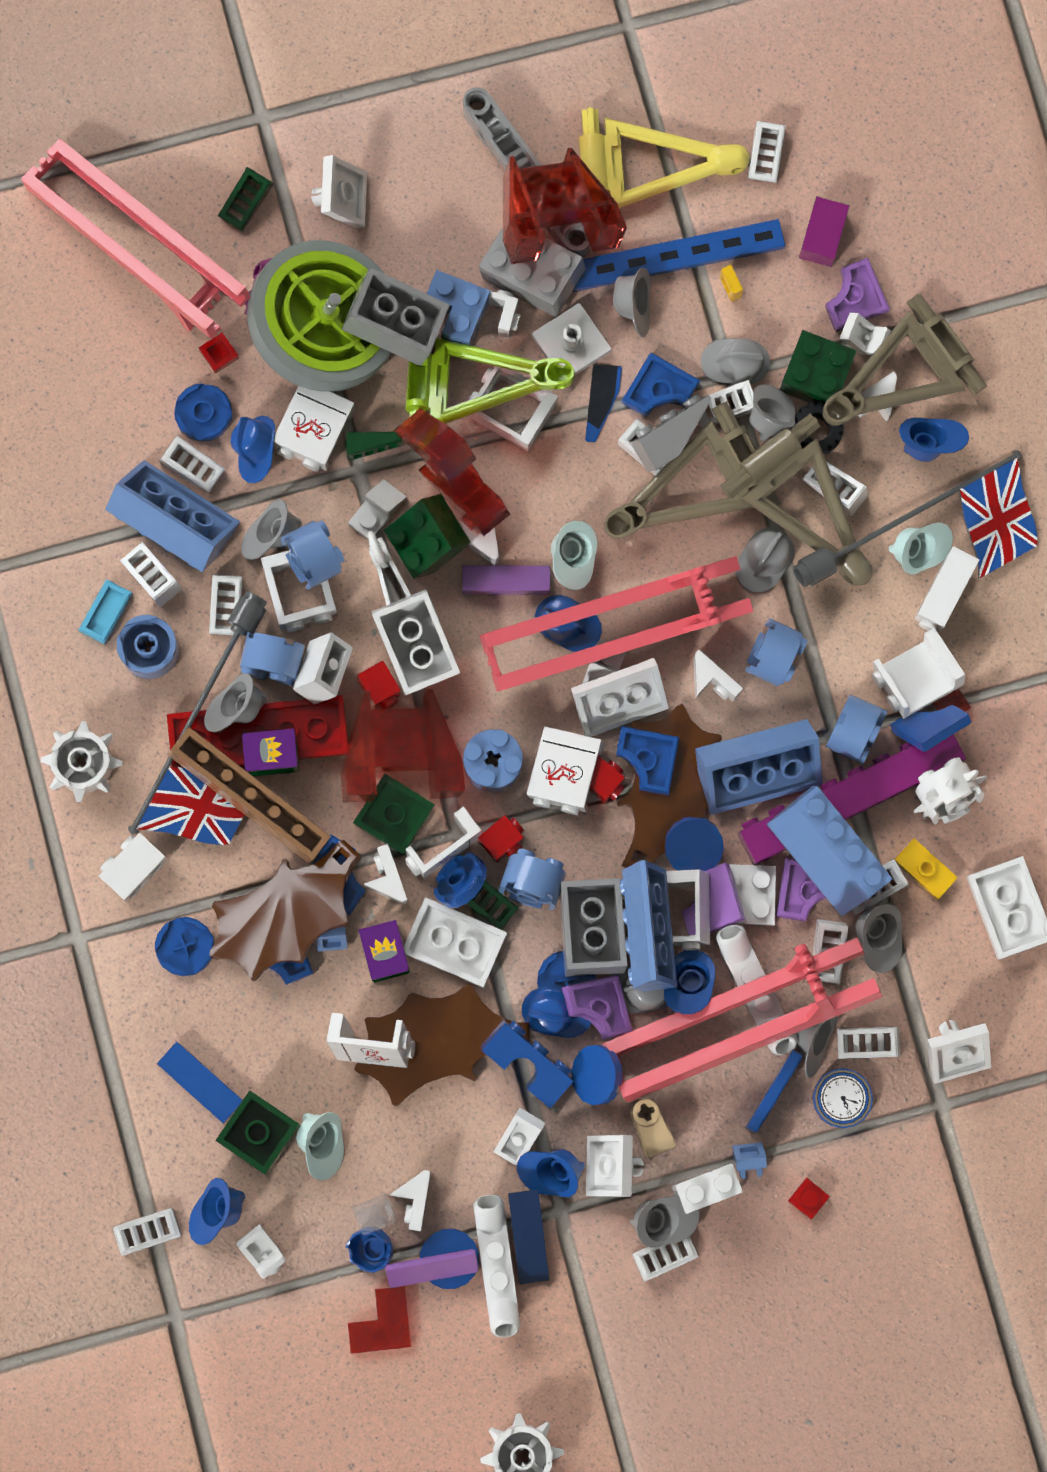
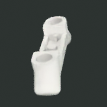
M738 924L729 925L717 933L716 940L720 948L721 958L737 987L765 976L743 926ZM774 992L746 1003L755 1027L785 1015ZM795 1033L767 1046L771 1053L775 1055L787 1054L797 1046L798 1038Z
M485 1195L476 1199L473 1207L491 1333L496 1337H510L519 1332L521 1324L504 1203L497 1195Z

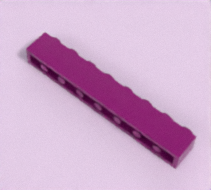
M954 734L926 752L907 742L899 747V753L891 757L889 753H885L872 760L874 765L865 770L861 765L847 772L848 778L837 782L835 778L820 786L822 792L846 821L919 785L918 778L926 771L933 770L936 772L953 758H960L964 762L966 757ZM784 804L768 811L769 817L761 821L756 817L741 825L743 830L738 833V837L753 865H757L787 850L766 825L785 809Z

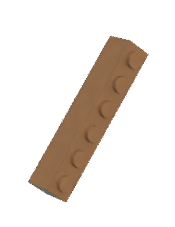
M190 727L187 728L167 754L307 863H310L331 837Z

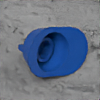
M259 416L254 419L240 417L238 424L231 434V446L239 455V472L241 477L248 483L255 484L262 481L267 476L272 465L276 427L274 421L268 416Z
M913 417L906 419L899 429L900 438L905 443L904 452L922 462L933 461L941 453H955L962 450L969 441L968 430L954 420Z
M552 595L538 605L535 618L579 605L580 603L567 596ZM593 615L540 633L565 649L577 652L595 646L600 640L602 628L598 616Z
M685 950L674 957L677 987L664 989V999L668 1007L674 1012L695 1014L702 1011L711 999L715 981V965L712 959L704 952Z
M552 988L532 990L525 997L522 1004L524 1021L529 1022V1027L532 1030L541 1034L562 1038H575L587 1031L591 1025V1022L584 1018L569 1017L562 990Z
M556 1149L551 1152H526L520 1156L517 1162V1173L527 1188L538 1190L539 1194L571 1197L576 1193L581 1172L585 1168L584 1162L578 1161L570 1151L565 1149Z
M221 1178L211 1180L190 1214L189 1233L191 1239L196 1244L206 1245L217 1236L222 1228L236 1224L242 1213L245 1194L242 1191L228 1187L227 1183Z

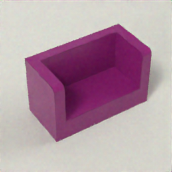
M816 196L799 254L800 259L832 267L850 205Z

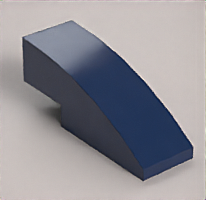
M530 1190L508 1193L519 1284L549 1281L539 1191Z

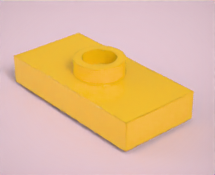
M915 838L894 859L897 865L936 900L958 878Z

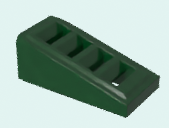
M246 167L219 212L218 217L243 231L274 183L251 168ZM250 179L261 185L260 190L248 184ZM246 189L254 194V200L243 195L242 191ZM240 199L250 205L248 210L235 203L236 200ZM233 208L244 215L242 220L228 213L230 209Z
M348 432L347 459L355 460L406 445L405 433Z
M484 881L477 895L467 903L469 907L500 930L503 929L519 908L487 881ZM485 888L487 892L481 898L478 904H476L474 900ZM495 896L497 899L486 912L483 908ZM502 903H504L506 908L497 919L492 917Z

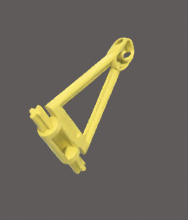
M589 107L586 110H581L583 135L579 137L582 193L587 196L589 221H594V223L606 220L605 194L610 195V208L613 211L714 174H739L748 167L750 162L748 150L739 144L714 145L609 118H604L605 135L600 134L598 109ZM620 136L706 157L707 162L624 191Z

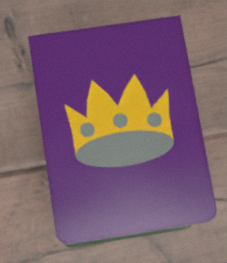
M295 729L252 732L242 735L245 770L253 777L300 772Z
M396 920L358 930L370 976L374 983L409 974L410 970Z

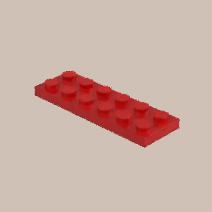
M338 695L317 704H313L307 699L265 703L252 722L245 724L233 722L221 732L216 733L207 730L204 723L206 710H200L191 726L193 731L239 766H245L242 735L252 732L295 729L299 760L349 755L343 695ZM193 711L167 714L170 750L176 744ZM173 760L172 767L184 768Z

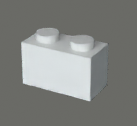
M332 632L310 640L293 690L313 704L336 697L353 647Z
M141 833L136 837L134 835L129 836L120 847L122 852L116 858L112 856L108 858L100 867L102 873L99 877L127 903L168 861Z

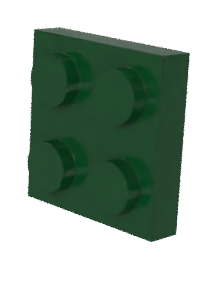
M384 773L353 824L404 855L406 848L409 847L435 804Z

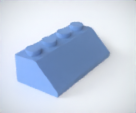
M145 460L116 483L105 509L118 520L133 527L143 536L150 538L161 545L166 551L175 554L191 567L201 572L216 560L240 523L239 520Z
M807 719L695 748L698 774L711 815L804 791L812 786L819 787L823 785L819 737Z
M818 786L810 787L766 824L840 916L845 915L869 899L893 879Z
M646 860L639 861L623 869V879L620 880V890L625 897L626 907L623 909V920L628 929V938H626L625 946L631 961V967L628 969L629 981L633 985V989L642 992L677 987L666 869Z

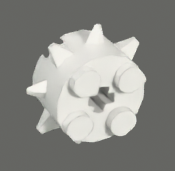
M86 721L81 722L76 732L70 731L64 735L55 731L53 735L56 743L52 747V754L41 757L40 761L51 766V770L55 775L50 785L51 790L65 786L74 792L76 802H82L85 794L94 792L97 789H101L106 793L109 792L110 788L107 780L110 778L113 769L122 766L123 762L112 757L108 749L113 735L109 733L98 737L89 731ZM82 756L85 759L88 756L86 759L87 764L84 767L79 766L76 768L78 766L77 758Z
M960 758L949 760L943 768L936 772L933 770L926 771L918 778L920 784L915 792L922 804L914 810V813L924 811L922 817H930L935 825L939 822V819H942L944 824L959 819L971 811L968 806L975 800L979 803L982 802L985 795L979 784L987 776L977 777L979 771H970L967 764L963 763Z
M517 1413L513 1426L508 1427L504 1431L492 1427L489 1429V1433L495 1441L493 1452L481 1457L480 1460L483 1464L494 1466L495 1472H550L552 1460L564 1455V1449L550 1445L546 1437L551 1425L550 1423L545 1422L535 1428L532 1425H526L521 1413ZM524 1448L528 1449L530 1460L527 1463L524 1461L521 1464L515 1461L517 1459L515 1451L518 1449L522 1451Z

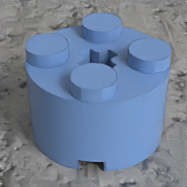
M322 520L319 522L311 521L281 537L282 547L288 545L290 550L285 555L293 572L301 583L307 581L305 588L308 590L340 574L342 568L340 563L344 562L343 554L338 546L333 547L328 539L330 533Z
M140 615L130 619L119 633L117 652L125 667L134 676L144 679H155L167 674L175 667L179 656V644L173 630L165 621L152 615ZM151 642L153 647H151L150 652L146 653L144 650L146 647L145 643Z
M769 618L764 625L769 627L766 634L759 633L747 660L752 665L746 667L745 672L775 686H779L780 684L783 685L785 681L789 682L796 668L792 663L797 654H802L807 644V639L802 637L803 634Z
M247 632L240 662L241 673L249 674L254 679L264 681L269 676V679L276 680L279 684L293 686L300 670L305 645L295 641L291 645L287 644L286 639L261 633H254L253 635Z
M849 695L826 747L864 764L888 711L856 696Z
M485 730L476 734L468 742L464 750L463 764L466 777L473 786L480 790L492 793L505 791L515 784L522 770L523 756L518 742L503 730ZM492 755L494 758H500L497 767H494L492 764L486 765L488 756Z
M518 849L517 854H512L509 857L499 892L504 894V891L507 890L511 893L509 899L523 905L541 909L542 904H550L548 910H553L556 908L561 892V881H564L566 877V872L562 869L564 864L552 858H547L545 861L536 858L535 853L529 850Z

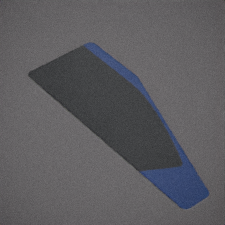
M593 364L586 442H596L620 389L621 366Z

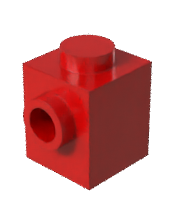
M384 661L357 674V681L374 710L380 707L386 710L398 703L397 698L400 697L401 690Z
M598 756L589 791L605 804L610 798L615 801L625 789L622 785L625 779L622 775L623 769L612 760L607 763Z
M504 815L478 837V842L492 859L498 863L506 855L509 858L510 855L517 854L518 849L523 848L521 843L524 841L522 836L524 829L514 817L509 820Z

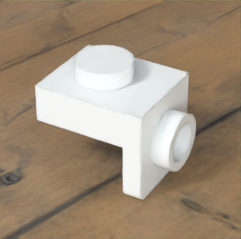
M498 290L497 293L491 291L489 305L503 308L498 326V336L509 339L511 330L517 331L521 314L516 313L518 298H515L508 291Z
M849 313L839 339L852 349L857 350L856 352L859 354L873 355L890 334V330L887 327L874 326L859 313Z
M260 1224L236 1242L237 1247L254 1266L262 1279L277 1273L286 1261L281 1250Z

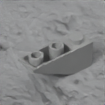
M697 394L683 402L684 409L677 413L673 409L659 418L661 423L657 426L652 427L649 424L636 432L638 438L630 443L647 472L659 469L681 454L711 401L710 395L700 398Z

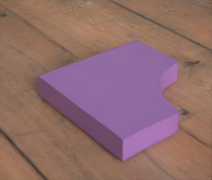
M869 258L841 268L843 280L841 290L834 299L825 304L835 332L843 330L849 313H859L866 320H870L889 312V306Z
M785 858L776 917L805 922L810 909L817 902L826 899V897L795 859Z
M723 863L704 871L709 873L710 934L726 926L746 920L730 865ZM694 900L691 906L682 911L689 935H696Z
M619 975L562 988L569 1017H581L590 1021L598 1029L602 1040L633 1031Z

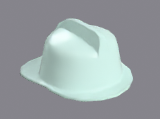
M574 520L566 523L551 543L555 577L562 586L569 590L584 588L590 582L593 574L597 538L592 527L583 521Z
M941 522L921 528H906L899 533L895 543L889 546V551L902 564V568L906 573L916 574L938 565L945 559L952 547V531L948 525Z
M332 1112L322 1115L304 1114L303 1122L299 1126L296 1135L297 1144L306 1155L309 1173L315 1179L321 1181L330 1179L340 1168L344 1157L341 1119L336 1113Z

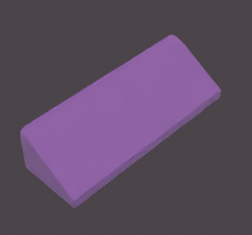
M463 565L462 595H550V566Z
M469 1249L387 1264L385 1270L389 1286L394 1288L476 1273L478 1271L475 1250Z

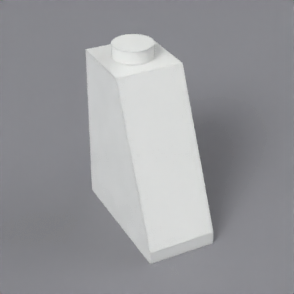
M954 546L952 547L914 618L920 622L919 626L927 631L935 628L938 632L942 631L980 559Z

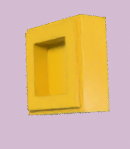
M730 264L722 268L719 279L730 301L733 302L740 299L743 288L732 265Z

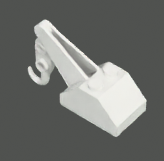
M368 531L369 553L377 568L386 606L372 611V616L405 695L459 674L460 670L427 590L411 595L391 558L383 538L377 539L373 531ZM388 564L406 597L396 602L393 601L384 571Z

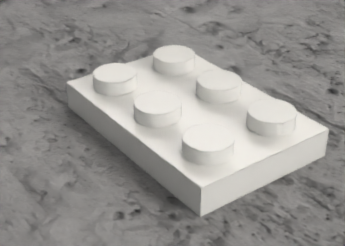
M654 658L571 688L583 732L588 737L669 709L659 668Z
M1023 856L966 877L997 960L1047 943V917Z
M425 897L403 948L405 955L484 988L507 932Z

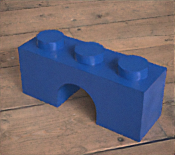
M503 1020L481 1045V1050L504 1070L512 1061L518 1058H526L532 1061L535 1065V1073L526 1084L527 1090L547 1107L551 1108L574 1082L569 1075L572 1070L561 1060L558 1059L554 1063L546 1055L549 1053V1050L540 1042L535 1040L532 1044L524 1037L527 1032L515 1021L509 1024Z

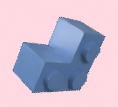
M436 270L427 294L449 304L446 312L449 316L442 331V339L472 346L489 305L490 290Z

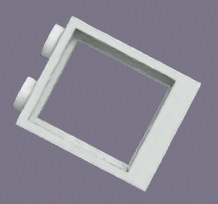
M497 366L494 369L489 367L481 380L484 383L479 393L474 391L469 400L493 392L500 379L510 385H514L528 380V378L514 370ZM540 390L529 394V396L541 403L521 435L482 412L469 415L468 417L528 452L556 407L558 396L548 390Z
M290 550L261 558L281 630L287 629V632H294L304 628L306 623L315 621V624H323L331 621L332 616L337 615L328 580H326L321 585L327 604L284 616L273 573L291 568L285 555Z
M700 869L666 871L668 888L695 886L696 935L672 936L673 946H682V950H700V945L710 944L709 873Z

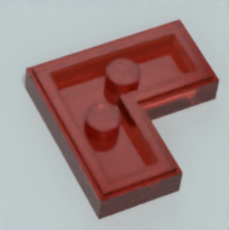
M405 1286L375 1289L378 1320L348 1323L351 1354L411 1347Z

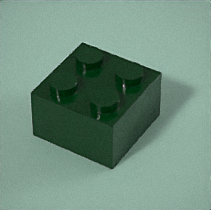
M802 330L782 380L780 390L787 395L808 403L813 402L817 404L820 401L824 405L832 395L842 389L857 350Z
M442 494L419 500L384 529V532L413 579L435 573L471 544V541Z
M249 1090L215 1141L263 1174L268 1175L297 1133L300 1124Z

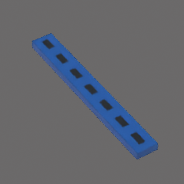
M776 219L583 259L585 271L572 292L615 284L618 277L636 275L640 268H646L650 276L785 249L780 221Z

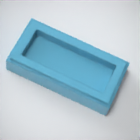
M106 579L82 622L79 632L106 645L133 593Z

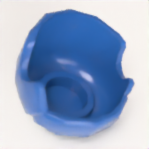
M368 1226L359 1229L352 1234L346 1243L350 1262L363 1271L372 1273L380 1271L389 1264L393 1257L391 1238L381 1228Z

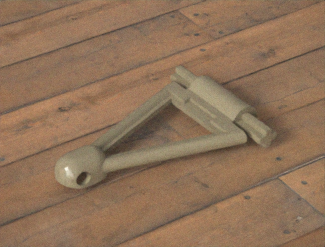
M920 293L907 301V305L915 316L912 312L908 311L846 388L835 393L826 401L823 406V418L827 423L838 426L860 414L964 391L965 386L962 381L972 395L980 393L987 385L971 364L974 358L941 313L936 315ZM906 335H908L940 380V382L869 398H863L860 393Z
M727 401L712 409L725 435L720 437L713 422L710 420L685 445L681 454L668 462L629 503L620 506L608 514L604 521V528L609 536L620 539L633 534L641 528L754 508L741 499L749 492V488L755 487L753 483H750L732 499L725 498L646 513L644 509L706 444L725 480L741 469L739 464L757 450L745 425H739ZM775 491L766 497L776 506L781 505Z
M809 413L790 430L783 428L739 464L741 469L722 483L720 487L723 489V493L729 499H732L750 483H753L755 487L741 499L815 551L824 547L837 553L855 543L856 540L818 438L816 437L803 448L800 445L802 441L821 427L818 424V420ZM810 461L842 547L839 549L766 499L768 495ZM859 548L838 558L839 565L836 567L845 581L855 586H861L870 581L873 569Z

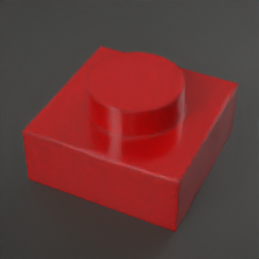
M223 332L198 347L200 353L215 374L239 359L238 354Z
M806 1177L787 1201L812 1220L830 1196Z

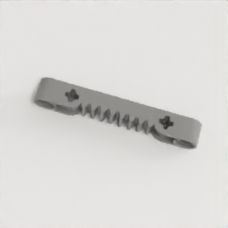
M482 88L468 90L463 98V114L467 122L485 146L490 149L492 155L496 156L498 163L502 164L504 171L509 174L512 182L516 183L517 189L523 193L525 200L529 201L531 208L535 209L537 216L541 218L542 223L555 242L579 256L585 257L590 250L591 233L490 94ZM480 102L484 107L481 110H473L470 105ZM573 237H579L584 243L580 246H574L569 240Z

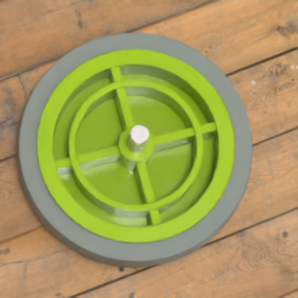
M314 240L297 243L282 250L263 267L251 289L247 319L250 335L257 351L277 374L289 382L306 389L333 392L349 389L365 382L386 363L391 352L342 330L359 285L369 268L371 267L384 274L379 266L358 250L341 243Z

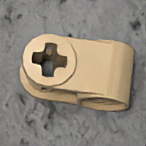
M642 1099L633 1103L630 1109V1116L646 1157L649 1159L676 1147L672 1134L664 1122L657 1104L649 1099ZM642 1104L645 1108H651L652 1110L648 1114V1121L645 1118H639L637 1115L641 1111L640 1106Z

